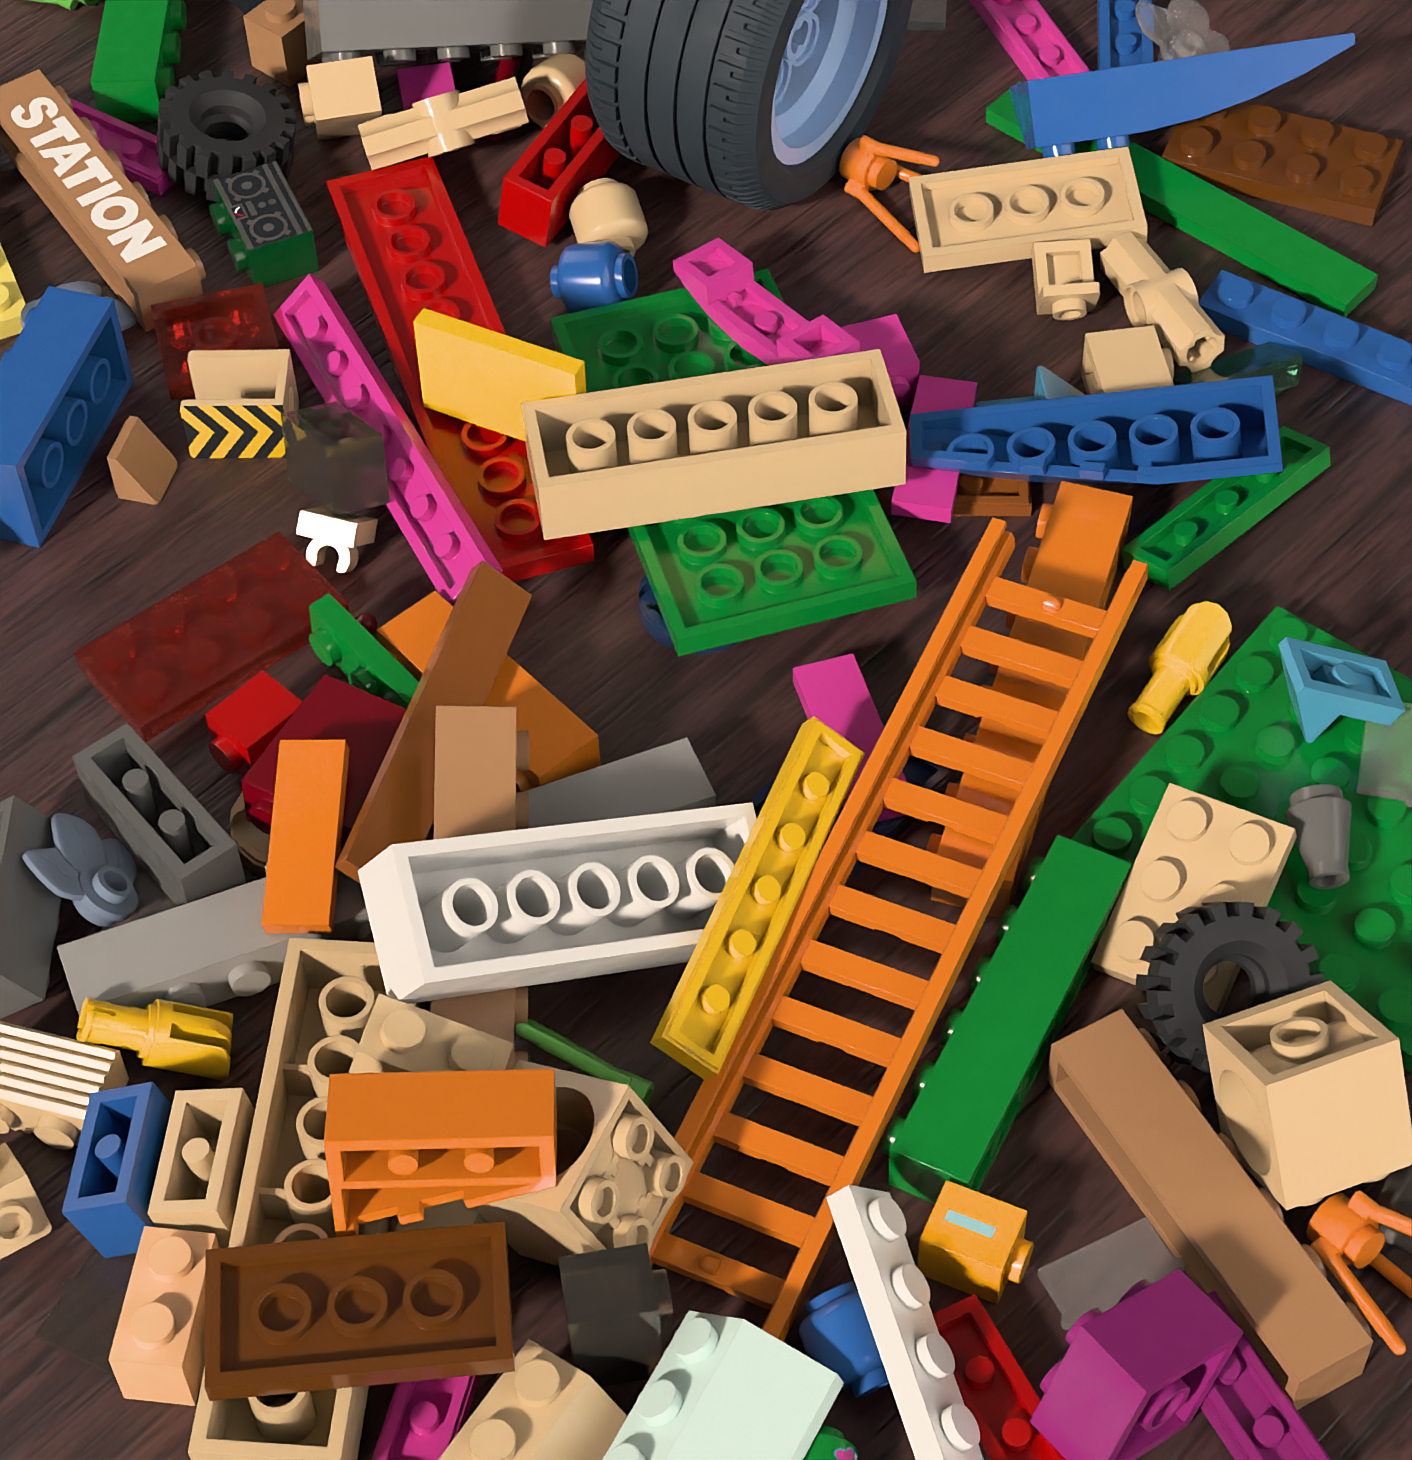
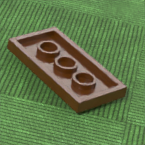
M1242 102L1197 119L1177 123L1162 158L1219 189L1372 227L1399 160L1403 140L1384 136L1376 132H1367L1330 123L1323 119H1314L1277 110L1269 106Z
M505 1221L206 1249L205 1390L209 1401L515 1372Z

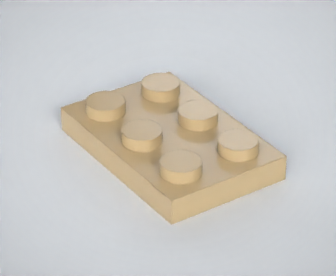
M1169 783L1092 957L1091 964L1093 968L1136 985V974L1147 975L1150 963L1140 960L1145 946H1157L1161 939L1154 932L1164 922L1175 923L1179 920L1176 916L1177 912L1187 907H1202V903L1250 902L1254 903L1256 907H1267L1297 838L1295 828ZM1232 961L1220 962L1208 971L1204 979L1203 994L1205 1001L1214 1012L1220 1015L1241 968L1237 963Z

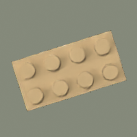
M1128 147L909 177L910 198L924 273L1032 258L1031 249L1034 242L1090 239L1091 250L1107 248L1114 236L1129 231L1136 238H1143L1147 242V222Z

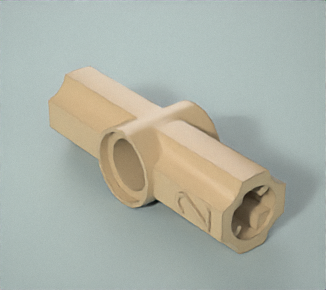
M512 77L463 93L455 90L413 103V108L368 120L365 123L359 124L358 128L371 169L375 170L426 154L430 158L475 144V139L521 127V125L529 123L516 78Z
M1131 231L1114 236L1108 247L1100 252V268L1124 297L1126 313L1132 326L1154 325L1161 344L1165 348L1170 349L1172 357L1179 366L1188 367L1192 373L1210 367L1216 356L1224 351L1225 335L1199 306L1196 287L1188 272L1183 268L1170 271L1143 238H1136Z

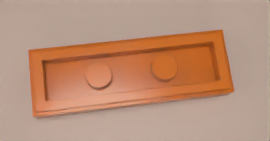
M280 740L261 923L266 934H333L339 870L335 868L341 852L350 751L346 740Z

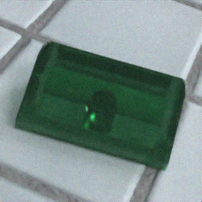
M1269 341L1212 361L1211 366L1193 373L1189 369L1175 374L1173 384L1176 386L1273 375L1274 391L1277 393L1298 385L1303 358L1298 352Z

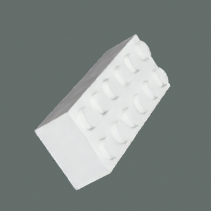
M753 803L390 845L358 870L387 996L410 1004L689 962L757 818Z

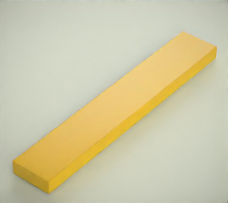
M815 716L801 725L650 1042L705 1081L719 1074L865 755L862 750Z

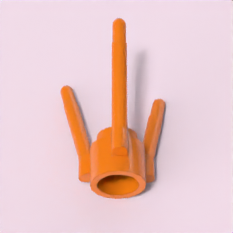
M866 135L856 138L846 147L839 164L841 176L848 180L844 191L858 198L912 252H920L919 242L869 191L876 189L885 190L890 186L895 177L909 183V177L921 176L917 172L897 165L896 161L892 158L932 167L938 166L939 158L924 152L880 143Z
M1361 1190L1355 1192L1351 1199L1343 1193H1337L1322 1203L1312 1216L1306 1231L1307 1238L1313 1242L1310 1247L1318 1254L1322 1263L1328 1267L1392 1352L1396 1355H1402L1406 1351V1344L1347 1265L1352 1264L1357 1269H1361L1369 1264L1405 1295L1412 1298V1278L1380 1253L1385 1242V1235L1378 1230L1379 1223L1412 1237V1219L1379 1205Z

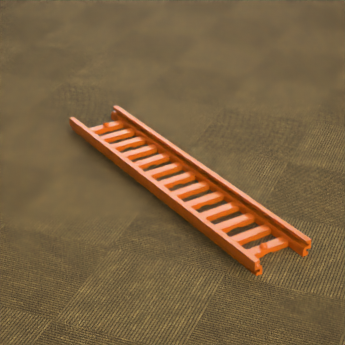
M992 517L814 864L719 1074L707 1081H703L674 1137L694 1162L686 1177L682 1191L674 1199L653 1239L649 1253L642 1259L629 1286L601 1279L598 1285L602 1297L611 1300L610 1304L612 1307L627 1313L629 1312L654 1263L696 1281H702L720 1288L728 1294L770 1310L761 1329L784 1342L837 1231L827 1197L848 1185H859L1148 579V564L1136 560L1132 561L1106 611L1000 578L1015 549V538L1012 532L1005 531L1007 527L1006 521ZM988 605L1094 639L1084 660H1080L975 626L985 606ZM961 654L1070 689L1060 710L1056 711L950 677ZM937 704L977 718L984 717L1002 723L1008 728L1045 739L1034 763L925 728V725ZM911 755L977 776L978 778L1020 791L1007 816L899 780L898 778ZM885 807L926 822L932 821L950 827L956 832L994 844V847L981 870L873 833L872 830ZM858 860L968 898V901L955 925L844 885ZM829 915H833L870 929H878L890 933L904 941L941 953L942 955L930 980L927 981L816 940ZM801 970L915 1010L902 1038L788 997ZM775 1026L810 1040L829 1044L844 1050L848 1054L886 1067L887 1069L874 1096H869L760 1055L759 1053L772 1027ZM744 1083L858 1126L845 1156L730 1113ZM714 1142L757 1159H764L786 1168L788 1171L830 1186L816 1216L812 1217L700 1173ZM684 1202L799 1247L800 1250L786 1279H781L669 1234Z

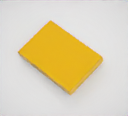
M425 308L422 309L413 321L423 407L526 442L521 403L586 393L585 361Z

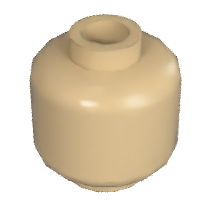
M558 54L541 62L527 73L522 82L521 97L526 113L535 124L544 129L586 78L585 60L575 54Z
M610 178L590 181L582 186L577 193V197L570 205L568 214L578 243L611 240L619 244L625 253H630L634 257L636 251L646 240L648 227L636 192L624 183H619Z

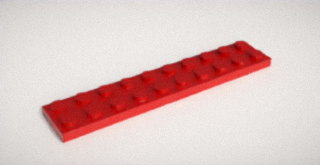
M433 157L416 159L326 181L330 202L418 434L503 570L501 574L516 582L594 561V545L589 533L544 540L525 441L423 407L413 323L423 308L506 335Z

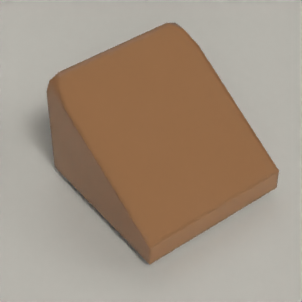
M129 416L126 419L107 456L118 498L156 505L161 502L178 468L173 454L138 417Z

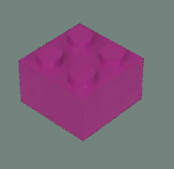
M1179 1268L1153 1284L1143 1279L1128 1289L1112 1308L1105 1312H1102L1097 1307L1083 1314L1073 1324L1065 1338L1070 1344L1064 1358L1054 1365L1041 1381L1040 1388L1044 1395L1030 1419V1423L1066 1460H1136L1189 1426L1244 1331Z

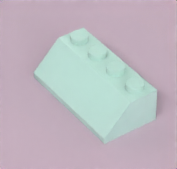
M688 1311L602 1460H803L844 1382L837 1373L745 1319Z

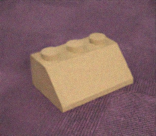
M528 1339L514 1358L515 1372H505L500 1376L438 1459L602 1460L625 1422L627 1415L591 1376Z

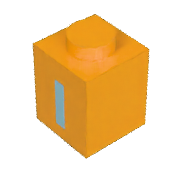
M946 1180L919 1239L917 1268L925 1277L971 1295L976 1294L977 1297L998 1305L1008 1280L1018 1284L1021 1282L1032 1255L1034 1242L1024 1239L1028 1211Z

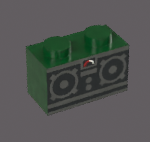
M276 161L213 180L217 203L209 205L215 229L219 237L229 236L230 239L227 240V246L233 265L237 272L246 270L256 291L319 271L312 228Z

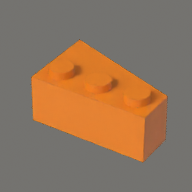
M555 1069L330 1074L324 1148L336 1237L358 1235L359 1224L397 1215L402 1225L424 1220V1208L463 1199L467 1208H472L556 1187L557 1105Z

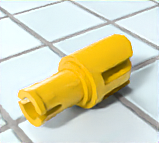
M1205 601L1191 605L1184 615L1179 616L1173 622L1150 656L1149 666L1153 676L1127 712L1129 719L1141 730L1150 734H1161L1165 729L1167 721L1184 696L1198 695L1207 686L1225 659L1230 646L1229 635L1232 632V625L1228 613L1219 604Z
M86 997L79 1015L77 1028L80 1029L77 1031L76 1039L80 1042L106 1044L136 1051V1056L141 1058L143 1066L223 1080L229 1076V1054L232 1041V1033L230 1031L232 1030L233 1014L162 999H155L153 1004H148L145 1009L111 1004L110 1002Z

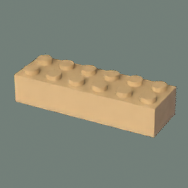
M880 349L521 403L527 457L544 540L906 484V428Z

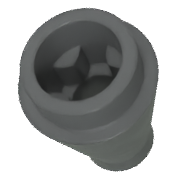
M1312 785L1295 791L1289 798L1290 807L1285 812V818L1289 827L1295 828L1297 835L1295 842L1307 869L1310 886L1317 889H1331L1346 884L1350 880L1348 859L1352 814L1351 803L1344 799L1343 791L1334 785Z

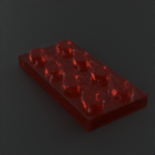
M278 531L74 651L78 668L142 740L147 742L254 677L262 670L269 668L310 643L309 635L312 634L309 606L328 593L350 613L349 604Z

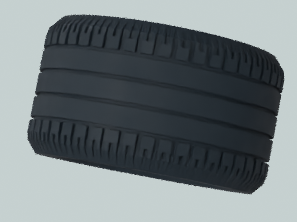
M593 0L585 53L586 85L591 108L606 140L625 157L727 198L747 208L774 211L806 199L824 186L839 170L840 160L846 147L853 140L861 138L893 73L906 33L913 0Z

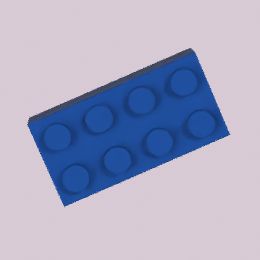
M48 286L36 308H31L27 313L24 328L12 348L6 349L0 361L1 540L38 548L42 546L134 382L114 299Z

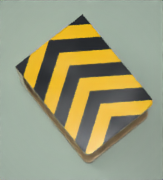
M290 349L190 351L187 361L196 399L182 400L180 412L191 457L196 459L293 457L299 397Z

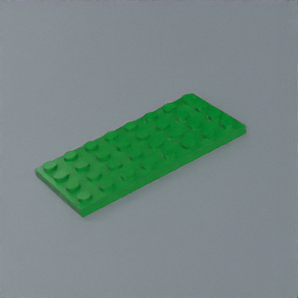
M769 269L755 271L754 281L784 303ZM686 287L550 318L551 335L558 352L585 361L586 393L769 366L732 340L706 314ZM873 489L627 527L678 657L916 598L917 581Z

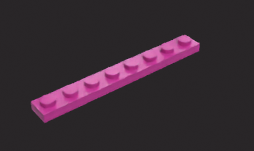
M308 274L273 315L436 590L454 607L471 568L483 560L500 573L503 570L325 282Z

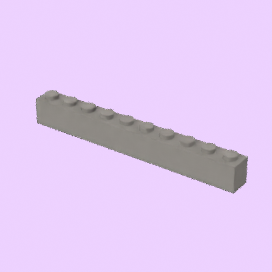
M687 737L521 792L529 793V828L716 807V794ZM434 821L425 840L434 839ZM339 870L333 934H266L261 925L265 877L57 946L78 1014L80 1015L86 997L110 1002L111 1004L145 1009L148 1004H153L155 999L205 1008L237 996L255 995L263 991L267 986L281 982L289 938L374 942L361 884Z

